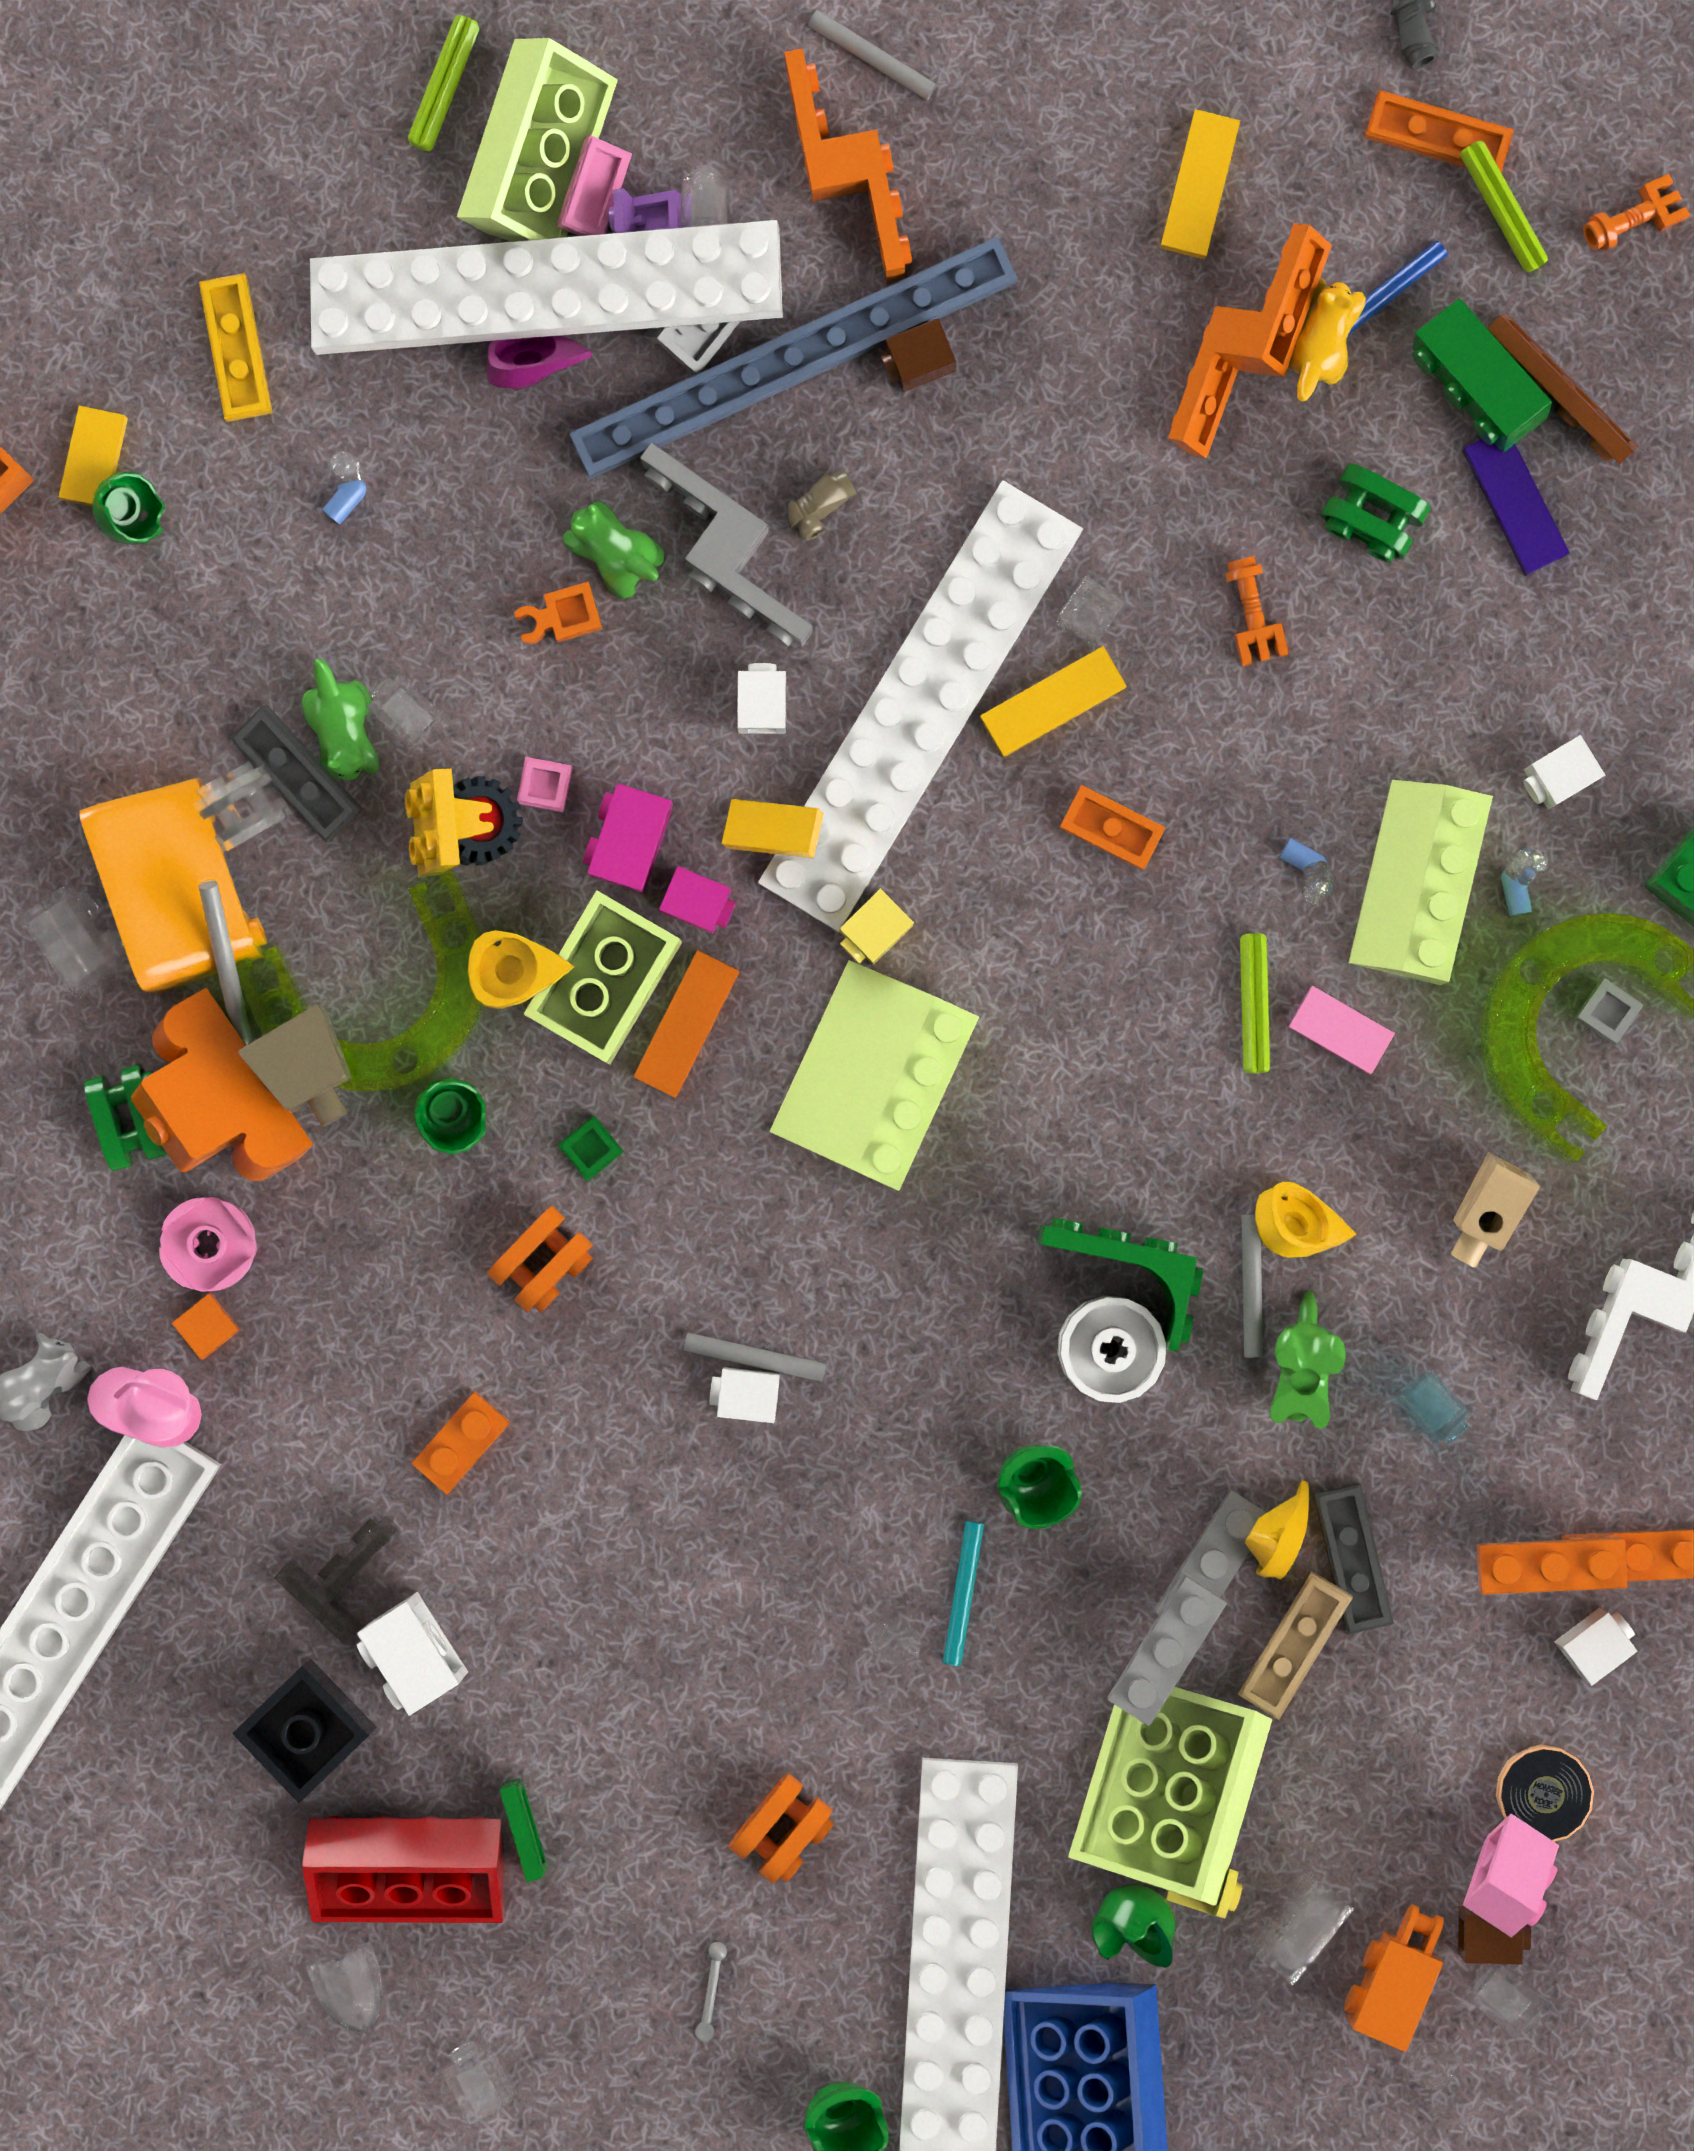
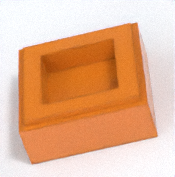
M208 1293L172 1322V1325L200 1360L207 1358L241 1330L212 1293Z

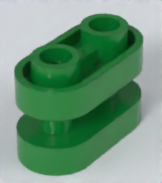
M1348 464L1338 481L1339 485L1348 491L1345 500L1330 497L1320 514L1321 518L1327 522L1324 527L1325 530L1345 541H1349L1351 536L1368 544L1366 551L1370 555L1383 562L1391 563L1393 558L1403 560L1413 543L1412 538L1403 530L1407 523L1421 527L1431 510L1430 505L1419 496L1362 466ZM1367 501L1389 513L1388 520L1385 522L1361 509L1364 502Z
M141 1064L122 1069V1084L112 1088L104 1075L84 1081L86 1099L102 1152L109 1168L113 1172L132 1166L131 1151L139 1148L143 1149L149 1160L168 1155L162 1145H156L149 1138L144 1127L145 1120L131 1100L133 1092L142 1080L154 1073L153 1070L146 1072ZM125 1103L129 1105L136 1130L127 1133L124 1131L117 1108L118 1105Z

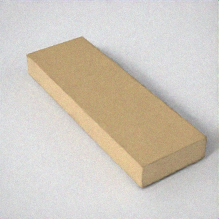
M1311 1571L1240 1688L1238 1695L1279 1720L1353 1599V1595Z

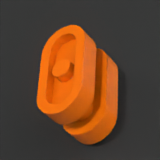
M553 1205L518 1238L486 1273L499 1287L511 1277L523 1289L515 1297L514 1301L526 1313L534 1307L542 1313L561 1293L554 1286L567 1273L575 1278L594 1259L588 1253L593 1244L581 1232H578L569 1241L557 1230L566 1218ZM544 1243L556 1255L535 1275L524 1263Z
M789 1772L779 1780L728 1845V1848L742 1860L753 1850L762 1856L764 1860L757 1872L771 1884H774L779 1878L785 1883L788 1882L804 1861L799 1856L810 1841L817 1846L834 1825V1822L829 1819L833 1809L819 1797H816L808 1807L796 1798L803 1784ZM785 1813L795 1822L776 1844L766 1834L782 1814Z

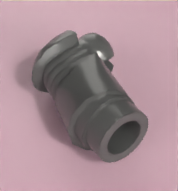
M1395 0L1391 8L1390 14L1396 16L1398 28L1400 29L1398 35L1401 54L1406 57L1413 69L1423 68L1438 58L1435 43L1423 16L1435 10V0Z

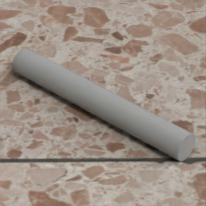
M816 10L811 17L808 27L923 99L928 100L935 90L936 83L821 11Z
M1255 1214L1241 1215L1244 1357L1255 1358L1263 1357L1261 1238L1258 1234Z
M687 1332L683 1351L819 1382H823L826 1363Z

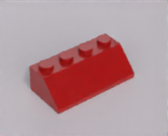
M340 1816L309 1818L302 1869L312 1922L503 1923L504 1841L501 1819H488L485 1817L440 1819L433 1816L421 1819H396L387 1816L375 1818H343Z

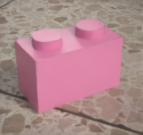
M1510 1814L1485 1839L1463 1906L1511 1938L1526 1924L1531 1927L1534 1926L1543 1915L1547 1902L1543 1900L1544 1892L1550 1886L1557 1873V1867L1553 1864L1559 1845L1513 1814Z

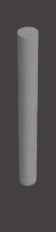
M208 880L200 883L198 888L228 1020L247 1046L253 1042L219 887L217 881Z

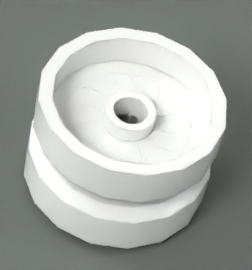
M1100 1296L1083 1302L1067 1316L1059 1332L1057 1354L1063 1373L1079 1391L1098 1401L1121 1403L1140 1397L1156 1383L1165 1365L1166 1341L1160 1323L1147 1308L1124 1297ZM1112 1339L1116 1340L1119 1345L1118 1353L1113 1357H1106L1107 1354L1101 1351L1102 1343H1110Z

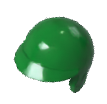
M1041 1445L1025 1446L1010 1454L1000 1468L996 1485L999 1497L1006 1510L1022 1527L1030 1529L1048 1528L1068 1518L1079 1507L1082 1499V1489L1079 1479L1074 1472L1075 1467L1071 1455L1062 1448Z
M1127 1884L1110 1891L1104 1897L1098 1913L1091 1922V1934L1099 1955L1109 1960L1117 1956L1121 1952L1123 1944L1127 1943L1142 1959L1154 1966L1166 1968L1172 1964L1176 1921L1174 1912L1164 1896L1155 1889L1142 1884Z
M832 2083L815 2094L807 2107L803 2129L813 2151H883L889 2141L888 2127L882 2111L881 2100L878 2095L856 2083Z

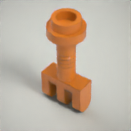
M1670 174L1657 178L1643 185L1638 190L1644 201L1643 203L1611 218L1604 212L1591 216L1589 222L1583 226L1584 237L1589 247L1593 250L1601 249L1603 251L1611 249L1617 244L1618 234L1653 219L1658 231L1661 232L1689 218L1691 215L1687 207L1678 209L1671 214L1667 207L1682 200L1678 190L1663 197L1659 193V191L1667 189L1674 183Z
M1255 556L1228 562L1229 572L1225 573L1227 583L1232 581L1237 583L1240 599L1243 600L1241 603L1244 614H1246L1245 620L1248 628L1246 632L1234 634L1241 666L1252 664L1249 645L1253 644L1256 645L1260 662L1270 660L1267 641L1274 639V648L1278 657L1288 655L1282 622L1266 626L1264 614L1261 611V602H1259L1260 598L1258 597L1259 593L1254 577L1263 573L1261 564H1256Z

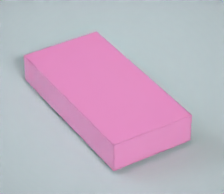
M589 135L585 137L556 226L577 236L606 234L609 226V209L614 207L613 190L621 189L632 153Z
M1314 986L1310 987L1287 1027L1369 1075L1373 1073L1395 1034Z

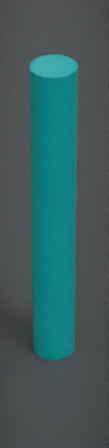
M965 1522L943 1663L962 1665L984 1523Z

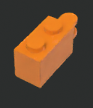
M1414 1904L1408 1907L1396 1936L1383 1931L1379 1942L1376 1940L1370 1942L1363 1958L1362 1966L1367 1968L1361 1986L1354 1984L1351 1987L1344 2004V2011L1349 2013L1347 2021L1353 2030L1404 2052L1409 2047L1443 1966V1961L1433 1950L1442 1931L1444 1917L1437 1914L1433 1918L1420 1913L1419 1906ZM1412 1931L1424 1935L1420 1946L1408 1942Z

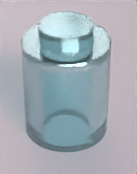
M1432 1369L1422 1373L1401 1391L1395 1399L1434 1444L1443 1440L1448 1445L1459 1438L1469 1427L1465 1420L1470 1412Z

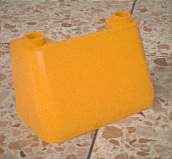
M199 777L106 801L79 810L82 827L134 976L143 991L156 995L218 974L198 885L204 881L214 880L218 883L236 967L263 958L260 946L267 944V938L259 918L250 919L246 911L242 909L212 822H215L214 812L221 810L215 789L211 783L204 785L203 780Z

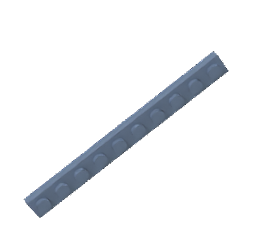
M997 236L569 433L591 480L641 457L651 442L659 448L876 349L884 345L889 337L934 319H941L1017 284L1018 278Z

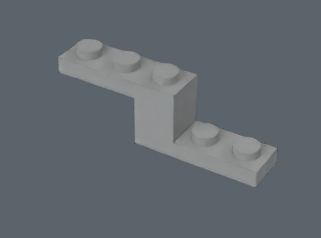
M651 442L641 456L642 466L648 470L644 477L666 493L671 487L686 497L683 505L704 520H706L709 514L714 517L685 558L686 566L692 570L688 577L709 593L716 587L728 595L730 599L727 605L747 620L756 615L769 624L765 630L766 633L780 644L789 647L793 641L802 648L813 633L812 625L739 574L769 533L768 524Z
M1231 1489L1229 1490L1154 1610L1158 1614V1618L1107 1697L1108 1701L1150 1727L1227 1605V1602L1221 1596L1250 1552L1244 1542L1258 1518L1267 1512Z

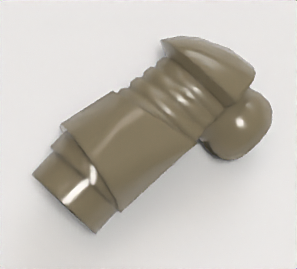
M844 469L835 474L834 472L830 475L825 473L804 496L800 497L796 502L792 499L790 500L787 508L788 523L791 530L799 532V536L803 540L810 541L820 536L823 532L820 519L825 518L847 502L849 498L857 494Z

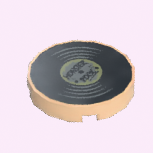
M1541 1744L1528 1747L1529 1749H1525L1507 1760L1498 1776L1496 1798L1501 1814L1504 1818L1513 1814L1553 1842L1566 1839L1584 1825L1592 1811L1594 1790L1590 1775L1575 1756L1560 1747Z

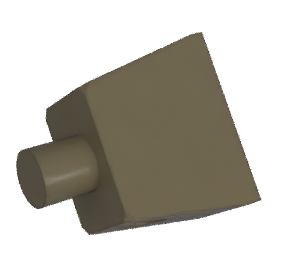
M319 1004L312 1006L238 1050L241 1058L288 1112L294 1113L310 1105L322 1127L333 1123L347 1114L334 1089L352 1079V1076L324 1006Z

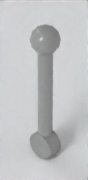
M721 1942L712 1943L708 1949L712 1960L702 2022L697 2025L695 2030L696 2037L702 2042L710 2041L714 2036V2027L711 2021L721 1960L727 1955V1948Z

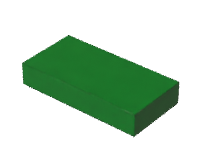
M517 1778L503 1782L499 1791L526 1883L541 1879L548 1865L523 1779Z

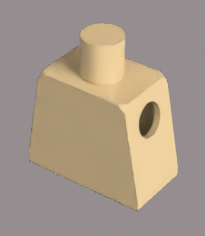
M1488 1152L1453 1219L1462 1233L1450 1254L1476 1268L1488 1245L1502 1251L1540 1188V1185L1533 1176ZM1485 1212H1496L1492 1221L1488 1223L1479 1222L1481 1215Z

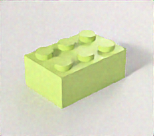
M596 890L559 953V956L575 967L557 982L536 994L524 1015L610 1065L682 942L678 937Z

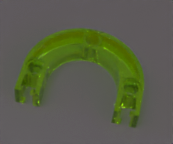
M453 870L440 874L441 880L439 881L442 888L449 886L456 909L454 912L444 914L438 919L435 918L424 897L428 895L427 890H429L426 882L408 888L432 944L437 964L435 990L427 1009L409 1029L385 1041L354 1043L338 1038L352 1079L337 1088L355 1092L375 1093L402 1089L419 1083L444 1068L458 1055L473 1035L481 1019L484 1006L474 999L469 985L467 970L469 954L473 943L482 933L457 874ZM454 923L464 924L468 932L466 942L458 948H449L444 941L445 930ZM277 946L265 950L264 954L269 964L273 962L280 986L277 989L267 991L263 995L251 974V971L255 970L251 959L247 958L236 963L240 985L263 1035L282 1025L274 1023L270 1015L271 1006L278 999L286 998L291 1003L292 1015L289 1020L309 1009L283 949ZM411 1047L417 1053V1066L410 1073L402 1074L395 1067V1056L402 1048Z
M1597 913L1572 918L1544 929L1518 947L1506 960L1492 982L1486 997L1481 1021V1047L1490 1081L1499 1098L1511 1114L1568 1163L1578 1162L1585 1151L1575 1144L1571 1146L1557 1132L1556 1124L1563 1120L1566 1114L1585 1126L1584 1132L1593 1140L1600 1136L1607 1125L1554 1080L1540 1056L1536 1035L1537 1019L1542 1003L1554 984L1568 972L1583 965H1613L1636 974L1689 1019L1694 1018V999L1678 983L1679 979L1688 970L1694 974V949L1673 932L1646 919L1616 913ZM1659 949H1664L1672 955L1674 961L1673 968L1668 974L1660 972L1655 966L1654 957ZM1525 959L1534 961L1540 968V979L1535 985H1530L1521 978L1520 966ZM1538 1093L1547 1095L1552 1103V1111L1545 1119H1540L1532 1111V1100Z

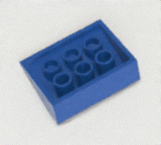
M1113 1982L1005 1990L1003 2020L1012 2151H1168L1156 1984Z

